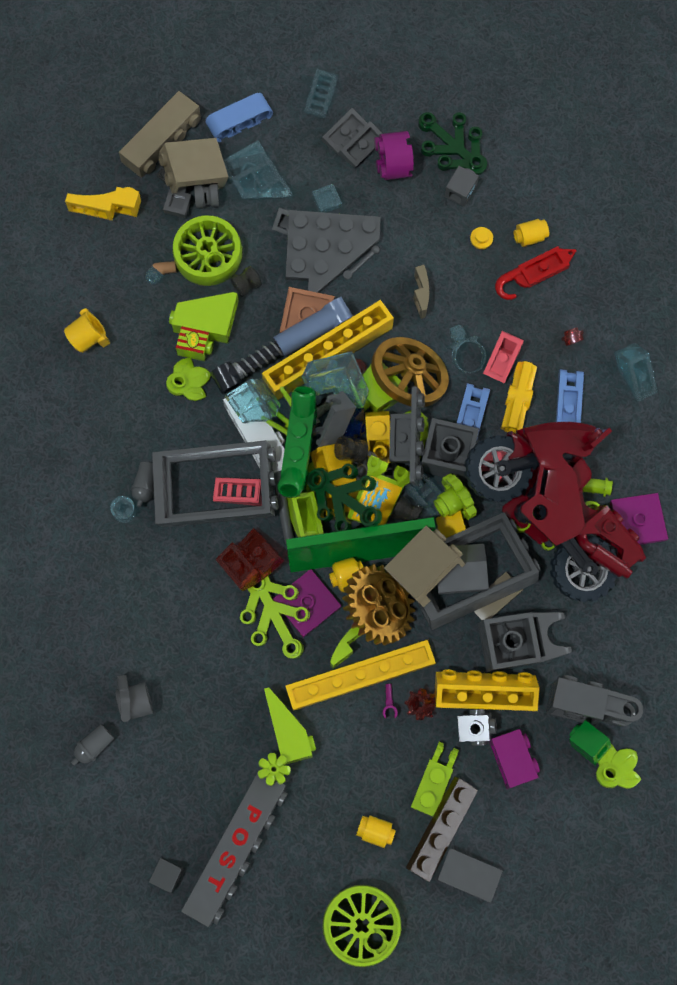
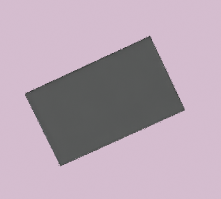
M450 848L438 881L491 903L503 870Z

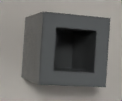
M458 166L446 186L444 197L464 207L477 186L479 176L471 169H464Z

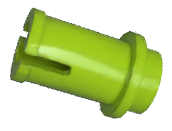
M591 478L583 487V492L603 494V497H606V495H611L613 481H608V478H605V480Z

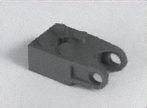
M529 612L485 619L477 623L486 672L535 665L572 653L571 647L554 645L550 642L547 635L549 626L554 622L565 619V614L560 612ZM507 637L508 641L512 640L513 645L510 647H508L505 642Z
M563 675L562 678H557L551 684L545 712L546 714L582 723L586 720L591 725L604 722L625 727L642 717L643 706L637 698L604 689L600 683L588 681L587 684L577 682L578 678ZM628 702H631V703H633V704L636 705V707H637V714H636V715H635L636 711H635L634 707H633L630 703H628ZM623 707L629 710L630 716L624 713Z

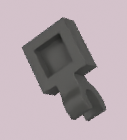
M190 186L179 187L176 194H172L169 189L163 208L165 214L182 218L187 217L192 200V195L188 194Z

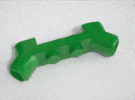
M306 386L296 387L291 393V411L281 477L277 485L280 495L287 498L299 497L307 485L306 479L309 473L308 464L314 425H316L317 408L316 391Z

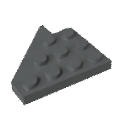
M289 210L285 279L308 281V291L319 293L379 242L380 217Z

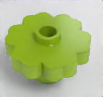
M451 473L443 477L441 482L445 488L444 492L439 494L437 499L433 501L439 514L442 517L452 516L461 510L462 517L467 520L476 516L477 510L471 494L460 479Z

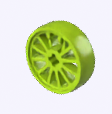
M216 216L195 217L180 227L173 241L172 252L175 265L179 272L192 283L202 286L221 284L231 278L240 266L242 259L240 237L234 227L222 218ZM204 230H212L211 236L205 237ZM200 231L202 238L198 240L193 234ZM217 232L223 233V235L217 241H215ZM190 239L196 246L186 244L185 241ZM228 239L232 241L231 244L222 245ZM181 250L193 253L181 255ZM233 251L232 255H229V254H225V253H224V252ZM194 260L189 265L185 263L186 261ZM221 262V265L218 267L210 266L212 263ZM199 264H201L200 270H194Z
M354 885L340 891L329 902L323 917V934L327 946L339 960L355 967H369L384 961L395 950L401 935V917L396 904L384 891L370 885ZM356 893L362 894L360 913L357 912L350 897ZM366 894L376 896L377 899L366 914ZM344 898H347L354 916L338 907V904ZM382 900L387 905L388 910L372 918L371 914ZM334 910L350 919V923L332 922L331 918ZM388 914L392 915V926L374 924L376 920ZM357 919L362 921L368 920L369 923L366 925L368 928L367 932L364 933L362 930L357 932L355 930L358 926L356 923ZM331 926L350 927V930L333 938ZM380 929L393 930L390 941H387L386 935ZM373 933H378L382 937V945L377 949L370 948L367 943L368 937ZM349 934H353L345 950L341 951L336 945V941ZM356 938H359L358 958L347 955ZM363 945L367 951L374 954L373 957L362 958Z

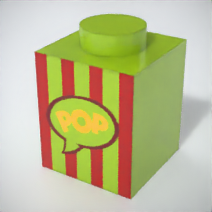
M181 326L176 345L177 355L205 361L206 356L211 355L213 349V341L210 340L209 332Z

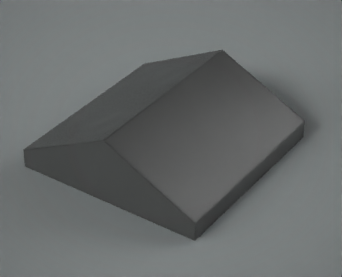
M484 544L456 546L463 553L460 558L465 565L461 567L457 564L438 583L439 595L489 590Z

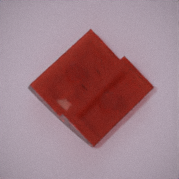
M255 528L238 545L232 542L215 559L242 591L259 583L285 561Z

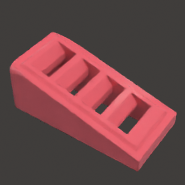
M216 478L213 501L262 506L261 479ZM224 484H228L226 496H222ZM233 485H237L236 497H232ZM243 486H247L246 497H242ZM253 487H255L254 498L252 497Z

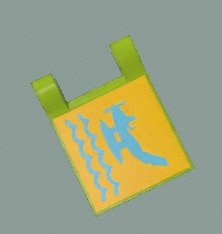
M371 455L367 462V476L373 477L376 480V487L370 492L360 490L356 500L365 506L378 508L382 513V520L379 525H385L403 487L410 483V471L397 465L394 470V479L381 475L386 471L388 463ZM367 480L365 483L366 488L370 484L369 480ZM350 509L347 517L361 523L360 515ZM375 513L371 516L372 521L375 518Z

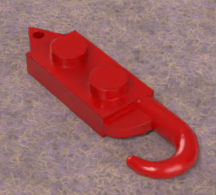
M557 246L518 265L517 268L501 275L495 283L497 294L506 300L514 299L517 295L505 293L503 291L504 284L515 280L521 287L530 288L568 269L576 249H560Z

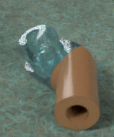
M175 261L154 263L146 273V281L150 284H157L165 274L176 273Z

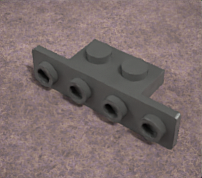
M417 386L412 387L411 413L390 414L389 462L410 463V483L413 486H419V480L423 479V466L420 465V456L424 454L423 441H420V433L424 431V418L421 417V408L425 407V396Z

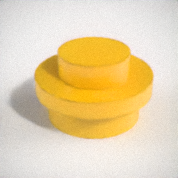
M485 227L474 229L470 236L471 244L477 249L490 247L493 242L492 232Z

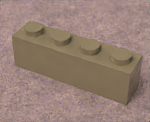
M178 91L119 151L121 163L141 178L146 173L150 174L159 161V153L162 152L164 143L182 141L188 129L198 125L201 119L199 105Z

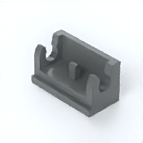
M344 391L329 395L326 399V403L333 402L323 426L316 427L313 430V435L321 434V437L316 440V444L319 447L340 443L353 416L356 406Z

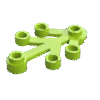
M257 571L252 573L246 582L247 589L250 592L246 610H243L240 614L242 623L247 625L253 624L256 621V607L259 599L262 600L264 608L257 631L251 636L252 643L256 646H263L267 643V631L272 620L284 643L282 647L284 655L291 659L299 658L303 654L304 646L301 641L293 639L281 614L294 617L299 622H306L310 617V612L304 607L295 608L275 602L269 593L280 594L285 599L293 601L298 597V589L292 585L282 586L272 583L269 576L264 572ZM257 579L262 581V585L259 588H256L254 585ZM292 588L294 590V595L292 597H288L287 591L288 589ZM300 610H304L306 613L303 619L298 617ZM250 612L252 618L246 622L244 616ZM258 634L263 636L261 643H257L255 640ZM290 644H294L296 647L293 653L288 651Z

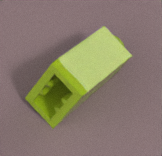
M231 292L177 303L175 311L172 310L169 317V324L172 325L173 332L180 334L181 326L209 332L210 340L228 344L239 302L238 294Z

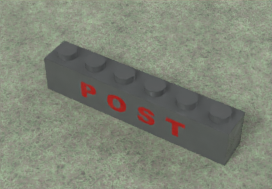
M257 773L181 912L207 927H211L212 923L218 924L224 913V910L221 909L225 899L230 901L237 889L234 882L238 875L243 877L250 865L246 861L251 851L256 854L263 841L259 836L264 828L269 830L276 817L272 815L276 805L281 807L288 795L284 791L286 785H280L275 781L273 786H268L266 778L260 779Z

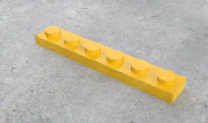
M425 640L286 685V690L294 711L433 666L436 662L429 642Z

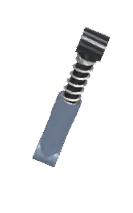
M339 297L326 304L318 312L274 336L275 342H270L268 346H263L259 351L255 350L254 354H248V357L245 359L241 358L240 362H234V364L226 362L210 372V375L221 394H225L242 383L241 379L248 376L249 372H255L256 368H262L263 364H269L270 360H276V357L279 355L286 357L347 321L353 315L343 298Z

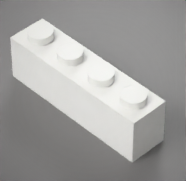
M246 387L223 399L224 407L244 442L266 440L275 449L276 460L272 462L273 471H281L285 450L282 445L285 442L279 431L274 432L272 426L261 420V416H265L270 420L272 418L267 411L263 413L260 407L262 402L256 392L252 393L250 388ZM259 454L252 455L260 468Z

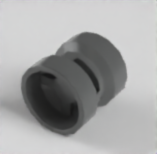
M210 184L209 187H203L202 185L194 186L196 208H204L205 205L219 207L218 184Z

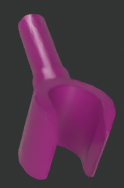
M386 684V706L383 708L382 714L386 719V709L393 708L395 712L394 718H396L398 712L396 707L393 706L392 684Z

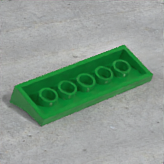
M434 517L286 539L290 573L332 567L335 562L350 557L361 562L395 557L425 526L432 531L435 530Z

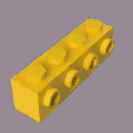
M447 669L442 672H436L435 703L437 708L538 711L539 684L536 675L527 672L507 674L496 671L490 674L471 670L467 673H461Z

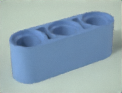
M255 93L210 114L205 122L214 138H217V142H221V139L225 137L230 138L240 133L246 127L249 129L260 124L263 119H270L273 111L263 94Z

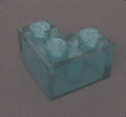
M352 351L310 361L302 375L306 387L314 389L316 396L330 392L338 394L340 391H344L356 408L364 407L369 389Z

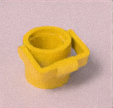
M86 308L79 312L81 315L64 329L68 341L81 353L86 352L97 342L103 348L110 344L103 325Z

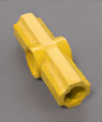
M527 361L518 362L515 367L513 382L509 387L505 402L506 410L501 429L505 432L513 431L516 433V430L523 429L526 411L529 409L533 395L532 386L537 366L533 365V363Z

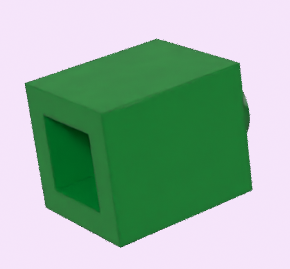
M586 720L581 726L579 724L576 725L570 733L569 740L571 746L594 765L611 748L610 739Z

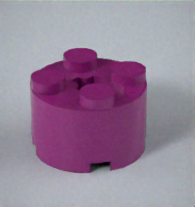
M408 131L379 134V137H374L375 150L378 151L380 159L376 160L377 173H380L381 178L384 180L408 178L413 175L410 172L413 171L414 167L412 144L407 145L406 139L410 138Z

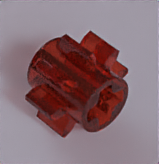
M419 688L418 693L410 691V697L408 701H405L409 709L407 714H416V720H423L424 715L432 718V712L434 708H437L433 700L435 694H427L426 689ZM420 702H423L422 707H419Z

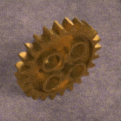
M375 564L369 567L365 566L353 573V577L347 580L349 585L343 588L348 595L342 597V600L348 602V605L343 607V610L350 612L346 619H353L354 621L351 628L358 627V636L366 634V641L374 640L375 645L380 643L383 645L392 644L405 637L406 631L411 630L409 623L414 622V618L410 614L415 612V609L410 607L414 600L408 599L407 595L409 593L385 571L384 565L376 567Z

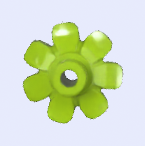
M275 753L268 754V761L261 758L258 764L263 769L258 771L259 778H266L268 786H273L275 781L280 785L286 781L284 775H289L291 768L285 765L287 758L284 755H280L277 759Z

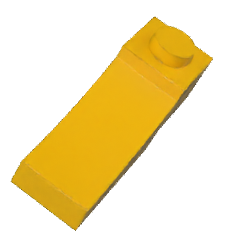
M117 187L116 191L100 195H75L67 193L65 203L68 211L113 220L114 213L137 217L141 197L139 191L131 187Z

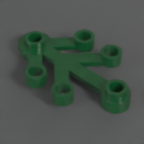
M426 112L420 115L418 121L419 128L424 132L432 131L446 144L435 145L432 141L427 140L422 143L421 152L424 156L446 154L438 158L437 166L440 170L457 169L460 166L464 169H471L476 175L482 174L486 170L487 160L480 154L482 130L479 127H472L469 130L468 138L471 141V153L464 148L466 116L463 113L458 112L453 115L452 124L454 126L455 139L436 123V117L432 113ZM429 118L431 121L426 122L424 119ZM459 118L462 122H457L456 119ZM472 133H477L479 136L475 137ZM428 146V147H431L432 149H431V150H425V147ZM448 155H459L462 159L451 160ZM441 161H446V162H448V164H447V165H443V164H441L440 162H441ZM478 161L480 164L474 165L472 162Z
M349 463L345 464L342 468L330 472L322 468H316L308 473L306 479L309 488L316 492L317 517L322 521L328 522L332 520L335 513L336 522L334 527L337 532L351 530L352 527L351 522L346 519L344 504L360 515V521L363 525L376 527L382 520V513L378 508L365 506L349 495L360 490L373 491L376 487V480L373 477L365 475L360 480L341 486H335L331 483L343 477L347 479L357 477L358 468ZM349 468L352 469V472H351L350 475H348V473H347ZM367 480H369L370 484L366 488L365 483ZM326 492L332 495L334 511L327 506ZM327 510V516L324 518L323 513ZM375 513V518L372 521L371 516ZM344 522L345 528L341 530V524Z

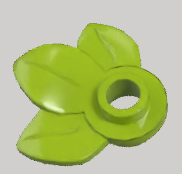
M185 358L174 365L173 373L167 378L166 387L175 396L183 395L191 401L202 400L206 398V395L201 387L209 381L211 375L205 368L194 367L191 358ZM174 381H180L182 385H177Z
M611 744V748L598 762L599 767L596 771V778L600 785L606 788H614L618 785L626 789L636 786L641 780L640 776L633 771L638 761L637 752L632 749H622L617 752ZM606 771L612 772L613 778H609L606 775Z

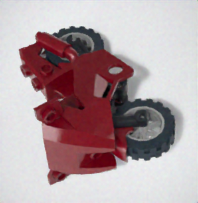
M550 422L516 430V433L509 431L506 436H492L477 442L469 451L468 458L464 464L466 466L464 475L468 480V486L474 490L477 496L484 498V500L493 502L508 501L503 505L502 512H505L509 519H513L515 524L521 529L531 524L524 532L537 544L540 545L547 541L553 544L556 550L553 553L555 554L554 558H551L550 565H552L550 575L554 579L555 587L559 588L560 593L564 596L582 602L596 601L598 598L606 596L609 589H613L616 584L614 583L615 578L618 579V577L622 576L628 579L632 574L630 567L636 562H643L646 559L641 545L637 542L639 536L632 529L629 528L627 530L621 522L624 520L617 511H611L607 505H600L595 509H591L585 504L583 499V487L592 477V472L583 457L597 455L598 449L595 446L612 432L610 427L601 430L600 428L596 429L595 426L577 422ZM496 451L506 452L501 461L498 460ZM490 452L494 461L491 463L483 460ZM482 464L490 468V471L482 475L481 471ZM515 472L514 478L511 480L507 475ZM489 476L494 477L493 486L488 484L485 478ZM500 476L503 477L508 485L498 487ZM526 489L525 496L521 495L523 490ZM587 534H594L597 537L587 536ZM609 545L616 549V554L613 549L609 548ZM568 565L574 571L571 574H568ZM600 570L599 577L596 579L594 575ZM581 574L578 586L572 582L571 578ZM587 575L591 579L593 584L584 587L585 578Z

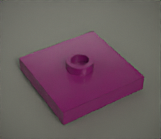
M658 493L610 501L611 511L615 510L622 516L624 521L621 523L627 530L630 528L639 536L637 542L640 545L668 540Z
M311 569L291 584L299 592L295 600H287L280 594L273 598L275 602L295 608L304 607L309 610L310 617L306 622H299L294 617L285 615L303 638L342 608L340 603ZM291 588L288 589L287 596L292 597L294 590ZM300 610L298 613L300 619H303L306 615L304 610Z

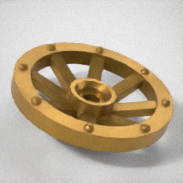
M405 337L388 339L379 345L372 357L371 368L377 384L387 395L402 404L411 406L412 394L404 392L409 381L414 382L421 393H424L425 407L439 401L447 390L449 377L445 364L430 347L417 340ZM396 349L402 356L389 353L388 351ZM382 359L400 365L383 369ZM428 372L436 373L438 383ZM400 373L403 378L398 387H396L388 377ZM422 378L434 390L433 393L425 395Z

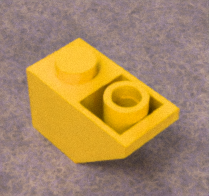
M389 411L365 412L368 451H373L382 461L390 463Z

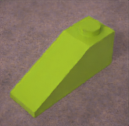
M265 688L264 691L280 755H284L287 758L286 764L312 758L311 751L316 750L313 736H307L304 727L270 688Z

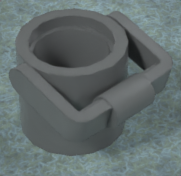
M127 675L117 676V690H115L121 720L127 722L153 714L146 682L128 686Z

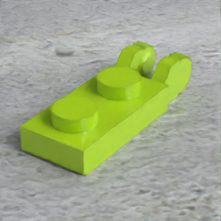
M438 742L432 760L428 762L410 807L431 817L435 814L453 772V764L459 752L458 749L453 748L449 754L446 766L437 763L444 749V743Z

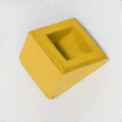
M461 510L452 516L447 515L435 518L438 530L445 538L466 529Z

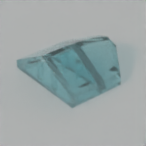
M250 379L225 396L242 423L266 422L277 417L281 406L264 379Z

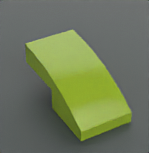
M358 627L351 628L337 645L330 661L332 669L353 654L349 644L360 637L358 636Z

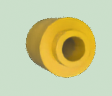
M535 219L516 225V230L513 231L514 239L522 247L544 241L545 238L549 237L547 222L544 219Z
M369 815V818L362 816L356 836L362 837V841L385 848L386 844H392L396 830L391 829L393 823Z

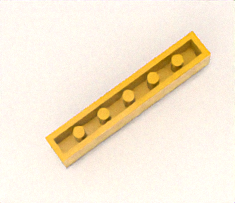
M381 300L377 301L262 373L263 384L275 401L284 397L280 391L281 386L289 394L296 387L305 384L393 328L394 317Z

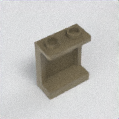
M217 138L164 143L162 152L159 153V163L161 166H164L165 183L167 186H170L172 194H176L178 188L183 186L213 183L218 184V189L225 187L228 174Z
M427 526L384 567L423 607L431 601L426 595L457 564L461 567L465 565L460 558L463 553L454 544L449 547L444 543L447 539L437 529L432 531Z

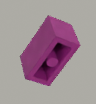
M520 729L489 741L506 789L539 778L537 775L540 772L538 763L535 758L531 759L528 751L531 748L529 739L526 734L521 733Z

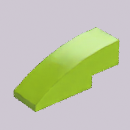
M306 485V488L299 497L287 498L290 519L298 538L324 534L321 520L317 517L318 506L314 491H311L309 486Z

